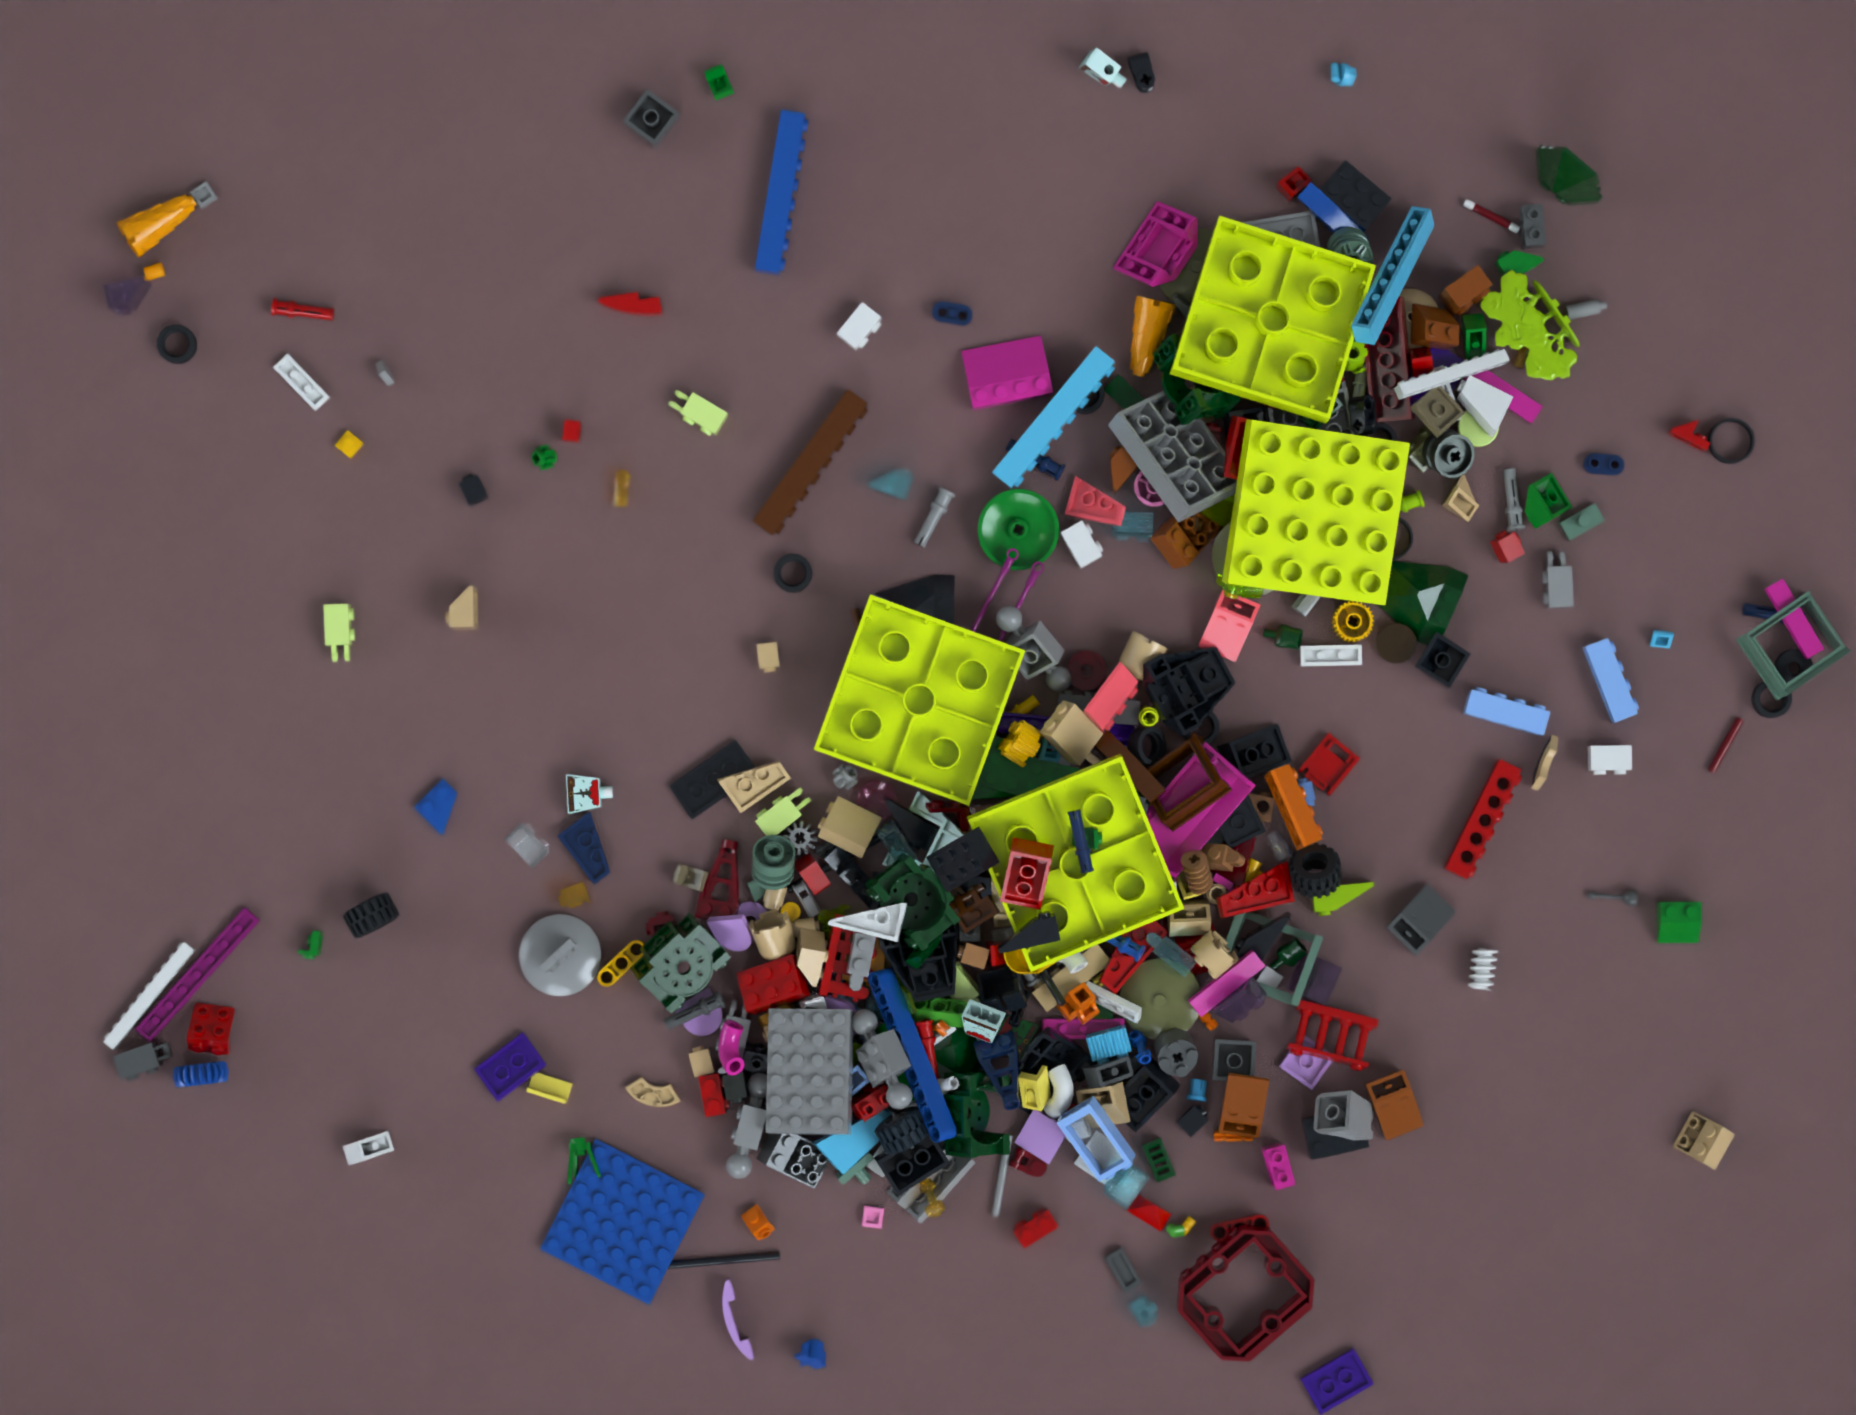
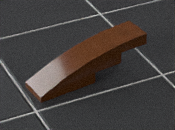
M1110 731L1103 732V735L1094 747L1107 759L1121 754L1136 791L1151 804L1165 789Z

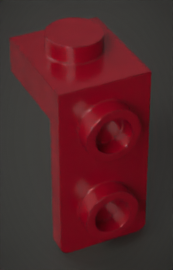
M932 800L931 803L925 804L926 809L930 813L957 812L956 826L962 832L969 831L970 824L967 816L972 815L969 806L953 800L951 802Z
M668 911L656 913L657 917L648 918L649 922L645 923L647 935H651L652 938L656 934L655 925L666 924L669 921L671 923L675 922L673 914L669 915Z

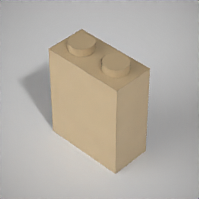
M1064 700L1056 707L1055 712L1044 723V727L1039 732L1067 762L1079 766L1103 735L1076 704Z
M838 796L835 803L830 802L826 813H828L827 818L822 817L818 828L821 829L818 837L862 858L882 817Z

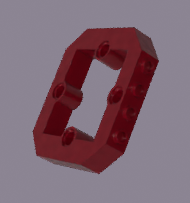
M1240 1225L1238 1228L1233 1227L1227 1233V1237L1224 1240L1214 1243L1210 1252L1199 1256L1195 1261V1265L1191 1268H1185L1180 1273L1176 1308L1180 1315L1221 1360L1250 1362L1312 1309L1315 1279L1269 1226ZM1254 1242L1266 1255L1264 1267L1268 1274L1275 1278L1283 1275L1298 1292L1276 1311L1272 1309L1263 1311L1259 1317L1260 1325L1236 1344L1222 1328L1224 1317L1220 1309L1215 1306L1204 1308L1193 1294L1216 1274L1224 1273L1228 1269L1229 1263ZM1221 1258L1222 1263L1215 1266L1212 1264L1213 1260ZM1274 1261L1280 1262V1266L1276 1269L1270 1268L1271 1263ZM1209 1316H1218L1215 1322L1208 1321ZM1269 1318L1276 1319L1273 1325L1269 1326L1265 1323Z

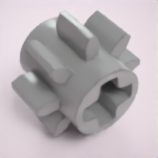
M842 764L833 771L835 775L833 778L834 784L840 789L846 788L849 790L858 782L856 779L857 771L850 765L845 766Z

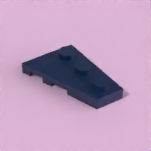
M588 812L557 836L594 885L611 873L591 812Z

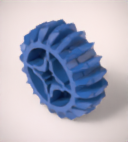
M224 1061L175 1067L172 1076L176 1087L226 1082L229 1069Z

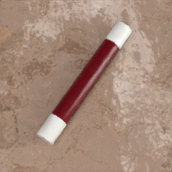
M1468 199L1463 204L1464 207L1516 234L1521 227Z

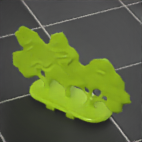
M1510 270L1501 277V292L1492 291L1488 293L1480 304L1481 309L1489 318L1502 321V326L1495 332L1496 346L1505 347L1509 345L1510 348L1520 350L1523 346L1527 347L1529 353L1525 365L1528 377L1542 378L1550 381L1556 377L1561 379L1570 377V368L1577 362L1578 356L1573 350L1564 348V337L1566 336L1575 347H1580L1577 337L1568 325L1571 322L1567 315H1561L1557 309L1560 304L1556 298L1551 299L1538 281L1533 280V287L1537 294H1531L1527 290V276ZM1525 297H1529V298H1530V300H1528V301H1526V302L1523 301V299H1524ZM1539 298L1549 312L1547 314H1542L1535 309L1534 306ZM1553 317L1561 331L1558 334L1549 333L1544 325L1546 320ZM1548 336H1553L1554 338L1549 340ZM1558 339L1559 341L1556 343L1559 346L1556 352L1552 351V344ZM1561 349L1564 351L1562 355L1559 354Z

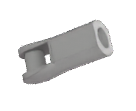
M801 880L802 883L796 886L792 885V888L807 915L811 918L819 914L821 909L804 880ZM806 890L808 894L801 897L799 893Z

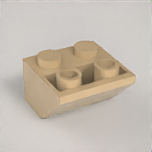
M1206 899L1181 900L1184 909L1167 916L1169 937L1205 935L1211 930L1210 904Z
M800 928L796 942L797 966L812 987H817L818 980L823 978V962L826 963L828 959V941L825 940L824 932Z
M1123 1081L1115 1082L1102 1088H1088L1087 1086L1076 1091L1078 1104L1094 1096L1114 1124L1131 1122ZM1090 1113L1084 1116L1092 1127H1099Z
M1692 1111L1672 1147L1715 1170L1735 1134Z

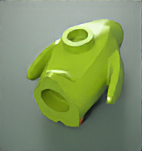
M1353 342L1345 371H1352L1354 374L1366 371L1363 365L1365 357L1368 356L1367 348H1364V343Z

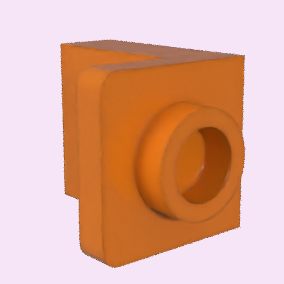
M758 1204L741 1215V1218L758 1241L767 1238L775 1230Z

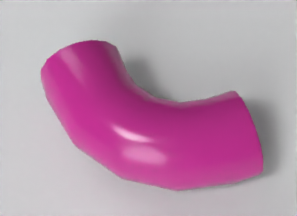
M725 1020L719 1036L718 1051L724 1070L732 1076L739 1074L745 1065L739 1054V1040L744 1027L736 1021Z

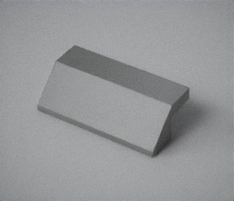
M944 1140V1141L938 1142V1144H939V1146L941 1147L942 1151H943L944 1154H945V1140ZM946 1155L950 1164L899 1196L893 1187L887 1193L922 1224L976 1163L973 1159Z

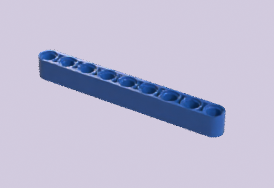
M888 967L870 972L868 982L888 1031L895 1030L911 1064V1067L904 1073L931 1140L938 1143L954 1138L956 1136L954 1121L893 970Z

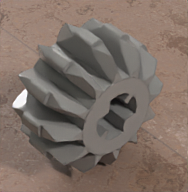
M800 821V828H797L796 823L793 822L794 830L792 831L787 827L786 831L791 834L790 836L783 835V837L790 839L794 848H797L798 856H800L802 848L804 853L808 854L807 846L811 849L815 848L814 845L810 844V841H818L817 838H811L810 836L815 834L816 830L808 832L811 824H808L804 829V821ZM800 832L805 834L804 839L806 840L803 844L802 842L800 844L796 843L797 838L795 835L797 833L799 835Z

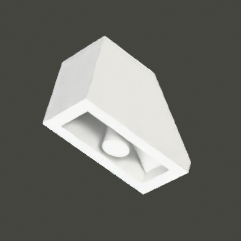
M388 1131L343 1146L348 1165L394 1151Z

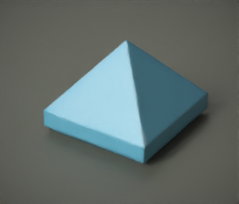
M1654 630L1650 646L1670 649L1674 632Z

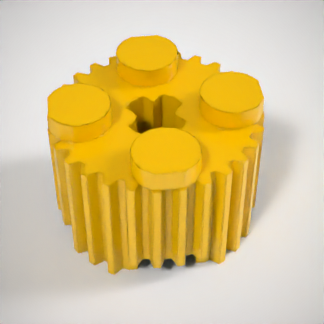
M1354 601L1343 603L1333 613L1331 619L1332 628L1335 629L1333 632L1337 633L1336 636L1339 635V639L1348 643L1350 641L1351 643L1361 641L1370 634L1369 631L1374 626L1372 624L1374 622L1372 619L1374 615H1371L1372 611H1369L1370 608H1367L1366 605L1363 606L1362 602L1359 604L1357 601L1355 603ZM1349 617L1357 619L1356 627L1348 624V621H1350Z
M1021 720L1019 723L1013 721L1008 729L1009 735L1006 739L1003 738L998 749L1001 750V755L1018 766L1024 767L1026 765L1025 760L1028 757L1033 758L1038 752L1041 745L1038 743V740L1043 736L1039 733L1040 730L1026 721Z

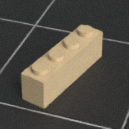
M1099 945L1090 947L1082 953L1088 962V965L1082 970L1071 974L1065 966L1061 970L1057 967L1049 973L1063 998L1066 997L1069 991L1083 982L1086 983L1106 967L1109 958ZM1043 980L1033 986L1035 990L1032 991V994L1046 1012L1057 1005L1056 1000Z

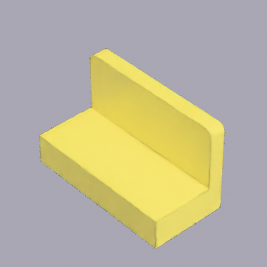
M1042 1065L1037 1075L1025 1072L1020 1073L1019 1087L1023 1108L1042 1112L1051 1097L1047 1066Z
M538 1072L532 1076L526 1092L566 1104L573 1083Z

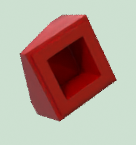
M565 420L562 440L569 443H579L581 423L574 420Z

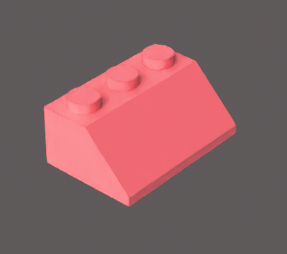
M1119 662L1086 706L1083 713L1102 733L1105 730L1109 731L1115 723L1114 717L1117 714L1120 716L1127 707L1125 705L1126 701L1129 698L1132 700L1137 694L1138 681Z

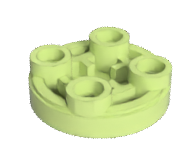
M1467 410L1461 416V420L1458 421V433L1467 437L1472 442L1473 447H1483L1490 444L1496 438L1499 431L1498 428L1493 437L1489 436Z

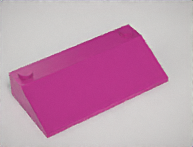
M1207 742L1203 744V747L1221 778L1230 785L1232 791L1173 832L1161 822L1152 805L1148 808L1146 814L1170 875L1174 878L1183 870L1181 863L1183 854L1190 850L1200 851L1256 786ZM1196 755L1190 759L1158 797L1166 812L1211 782Z

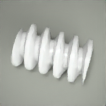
M1478 948V950L1472 951L1477 958L1471 959V962L1475 963L1476 966L1470 967V970L1474 971L1475 974L1469 975V978L1474 980V982L1468 983L1467 986L1474 989L1492 991L1488 986L1494 985V982L1490 981L1489 978L1495 977V974L1491 973L1490 970L1496 969V966L1491 964V962L1497 961V958L1492 956V954L1498 953V950Z

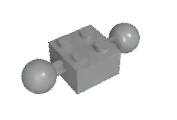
M1005 606L1001 608L996 616L997 625L1003 631L1014 633L1009 636L1006 644L1025 650L1019 667V671L1028 680L1045 671L1047 674L1046 684L1052 691L1063 692L1067 690L1071 685L1072 676L1065 667L1055 666L1059 663L1064 652L1061 645L1040 620L1024 628L1021 624L1022 614L1016 607Z
M868 1009L858 1010L852 1017V1028L857 1034L865 1036L867 1041L856 1050L858 1060L862 1064L872 1087L887 1084L889 1087L886 1092L888 1104L895 1109H904L912 1101L911 1089L906 1084L899 1083L897 1079L898 1076L911 1067L894 1029L876 1034L875 1030L878 1024L876 1015Z
M764 1073L753 1074L748 1079L747 1091L751 1095L750 1101L740 1106L737 1112L736 1119L740 1121L738 1126L733 1128L731 1139H734L733 1144L738 1145L736 1153L732 1154L726 1162L728 1174L735 1179H743L750 1174L752 1162L748 1157L749 1150H758L766 1123V1108L761 1107L762 1100L767 1097V1075Z

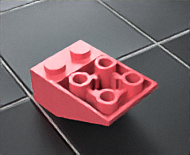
M1222 589L1198 647L1202 649L1217 647L1223 658L1236 662L1261 604Z

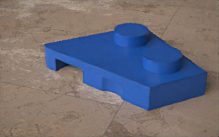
M442 779L414 808L443 835L458 793Z

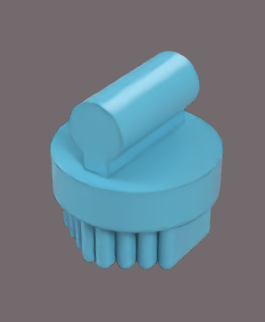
M1332 63L1331 81L1342 87L1352 86L1357 77L1356 68L1345 63L1340 65Z

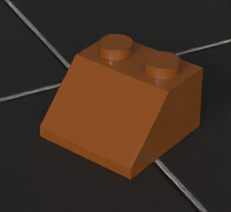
M1412 304L1411 344L1441 350L1459 346V324L1449 310Z
M1117 446L1109 456L1111 458L1109 463L1111 489L1114 495L1138 468L1123 446L1121 448Z

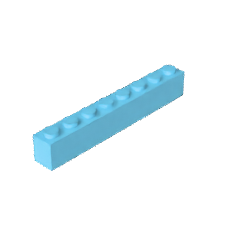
M1411 206L1351 324L1355 342L1375 345L1435 226L1431 209Z
M1095 346L992 471V474L1010 489L1014 486L1018 488L1025 479L1022 477L1027 470L1031 472L1037 465L1035 460L1039 455L1044 456L1050 449L1049 443L1053 439L1057 440L1064 432L1062 430L1063 426L1066 423L1070 425L1077 416L1074 414L1079 407L1083 409L1089 402L1087 397L1091 392L1096 393L1102 386L1100 381L1105 376L1109 377L1113 373L1115 361Z

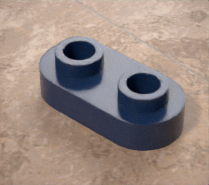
M942 301L936 303L932 309L933 318L940 323L966 326L971 322L973 316L972 310L962 304ZM944 309L946 311V315L940 316L938 313L939 310ZM960 313H965L966 318L960 319L958 315Z
M1592 453L1584 458L1583 468L1589 474L1616 476L1624 470V461L1618 455ZM1591 460L1597 461L1596 467L1591 465ZM1613 461L1618 464L1616 469L1611 467Z

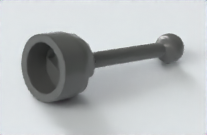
M1627 890L1623 895L1596 894L1593 891L1587 894L1589 899H1622L1626 905L1637 906V890Z

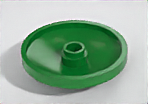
M1020 488L1003 491L990 499L980 514L978 521L980 545L985 554L1001 567L1007 558V551L1014 548L1019 552V557L1013 562L1010 570L1031 569L1035 562L1043 563L1054 551L1058 542L1059 522L1055 510L1043 496L1034 491ZM1016 525L1022 527L1020 532L1014 531ZM1011 551L1009 553L1010 558H1015L1017 556L1016 552Z

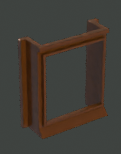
M1193 733L1190 739L1147 768L1156 779L1194 752L1211 781L1168 812L1165 811L1159 798L1151 803L1161 822L1168 826L1172 832L1232 791L1230 785L1221 778L1203 747L1205 743L1203 738Z

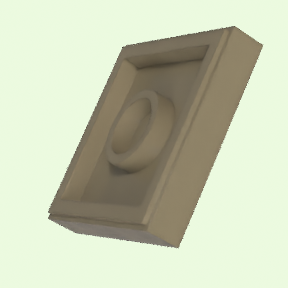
M1442 386L1430 389L1410 407L1436 438L1465 414Z

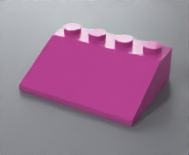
M1041 336L961 351L973 411L1053 395Z

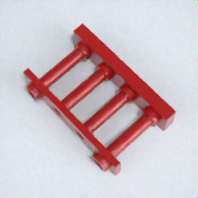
M1305 1000L1300 1001L1299 1006L1295 1007V1010L1300 1011L1299 1014L1301 1015L1295 1043H1288L1286 1046V1050H1290V1054L1296 1056L1305 1054L1349 1065L1350 1069L1355 1071H1362V1069H1366L1369 1066V1063L1362 1061L1368 1033L1377 1028L1379 1019ZM1311 1015L1320 1016L1319 1019L1321 1020L1314 1049L1302 1046L1308 1019ZM1331 1020L1339 1021L1341 1025L1334 1054L1322 1051L1328 1023ZM1351 1025L1359 1026V1030H1361L1354 1059L1342 1056L1348 1028Z

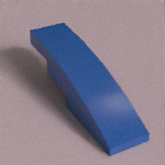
M1310 182L1297 197L1301 203L1311 210V213L1326 225L1325 227L1334 234L1337 230L1344 227L1360 229L1354 221L1313 183Z

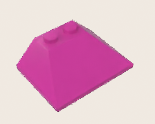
M1157 201L1113 269L1152 287L1176 280L1198 247V219Z

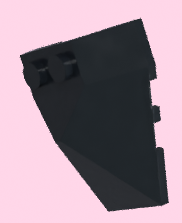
M932 575L873 594L876 597L954 624L955 575Z
M1217 647L1161 654L1143 664L1144 689L1162 722L1181 736L1200 727L1203 720L1214 710L1213 708L1236 683Z
M952 924L942 932L939 945L919 969H915L905 962L914 949L910 948L904 941L905 935L902 933L904 929H901L899 942L877 937L880 949L914 1003L955 994L957 943L959 938L957 924Z
M1047 1027L1030 1043L1018 1067L1019 1075L1021 1072L1037 1075L1042 1065L1047 1066L1049 1072L1053 1068L1065 1064L1073 1083L1076 1081L1080 1083L1085 1079L1083 1068L1097 1062L1092 1061L1091 1056L1076 1042ZM1049 1079L1050 1090H1051V1097H1052V1096H1053V1086H1052V1083H1051V1081H1050V1079ZM1018 1086V1096L1020 1100V1106L1018 1108L1028 1114H1031L1033 1111L1032 1109L1023 1108L1020 1087Z

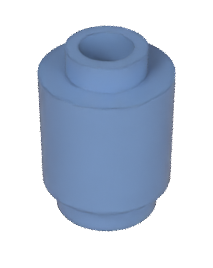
M1307 778L1297 780L1299 787L1302 786L1305 790L1307 805L1315 806L1314 800L1316 798L1312 781L1308 782Z

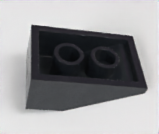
M1278 723L1217 746L1219 753L1249 779L1292 762Z
M1152 1057L1148 1064H1143L1134 1076L1123 1085L1131 1121L1126 1124L1136 1133L1181 1086L1171 1075L1162 1071L1159 1064Z
M1314 1116L1301 1118L1310 1160L1369 1147L1368 1140L1353 1141L1338 1136L1320 1134L1314 1131Z

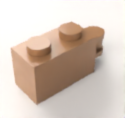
M1206 843L1200 850L1207 856L1210 870L1233 871V866L1241 867L1245 863L1243 855L1224 844Z

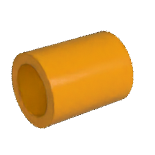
M161 262L143 267L147 281L166 276Z

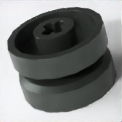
M1447 429L1438 438L1431 433L1422 446L1424 463L1429 469L1448 478H1457L1464 475L1471 468L1474 461L1475 450L1472 442L1467 437L1450 429Z

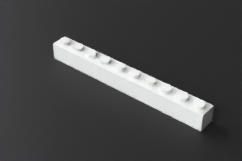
M1496 349L1490 354L1487 352L1481 357L1475 356L1469 361L1466 359L1460 364L1454 363L1448 368L1445 366L1439 371L1433 370L1427 375L1424 373L1418 376V378L1412 377L1406 382L1404 380L1400 381L1394 390L1400 400L1466 378L1469 375L1472 376L1505 365L1510 359L1505 349Z
M181 942L177 946L178 950L175 953L173 952L169 956L170 960L160 967L161 971L155 973L152 977L153 981L146 984L144 992H140L136 997V1002H132L128 1007L127 1013L124 1012L121 1015L119 1023L116 1022L112 1027L113 1030L104 1036L105 1040L103 1042L112 1050L118 1047L195 952L196 949L190 944Z

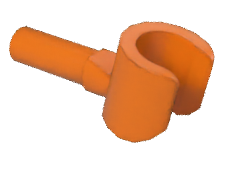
M943 1020L932 1025V1030L937 1031L942 1037L947 1035L945 1030L950 1029Z

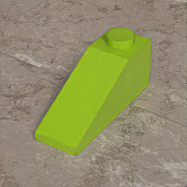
M1374 882L1340 885L1336 887L1337 890L1334 893L1330 892V895L1327 897L1325 895L1319 899L1313 897V912H1318V916L1331 915L1330 911L1337 910L1374 886Z

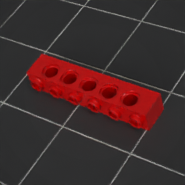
M1497 759L1443 867L1444 870L1464 880H1467L1468 877H1473L1477 869L1474 865L1478 858L1482 859L1486 851L1484 845L1487 840L1490 841L1495 833L1493 827L1496 822L1499 823L1504 815L1502 809L1505 804L1508 805L1513 797L1511 791L1514 785L1518 786L1522 779V775H1520L1521 769L1501 759ZM1500 778H1504L1507 781V787L1504 790L1500 789L1497 785ZM1491 796L1498 799V805L1495 808L1490 807L1488 804ZM1483 814L1489 818V823L1486 826H1482L1479 822V818ZM1472 833H1477L1480 836L1478 844H1473L1470 841ZM1464 851H1468L1471 854V859L1467 863L1461 859V854Z

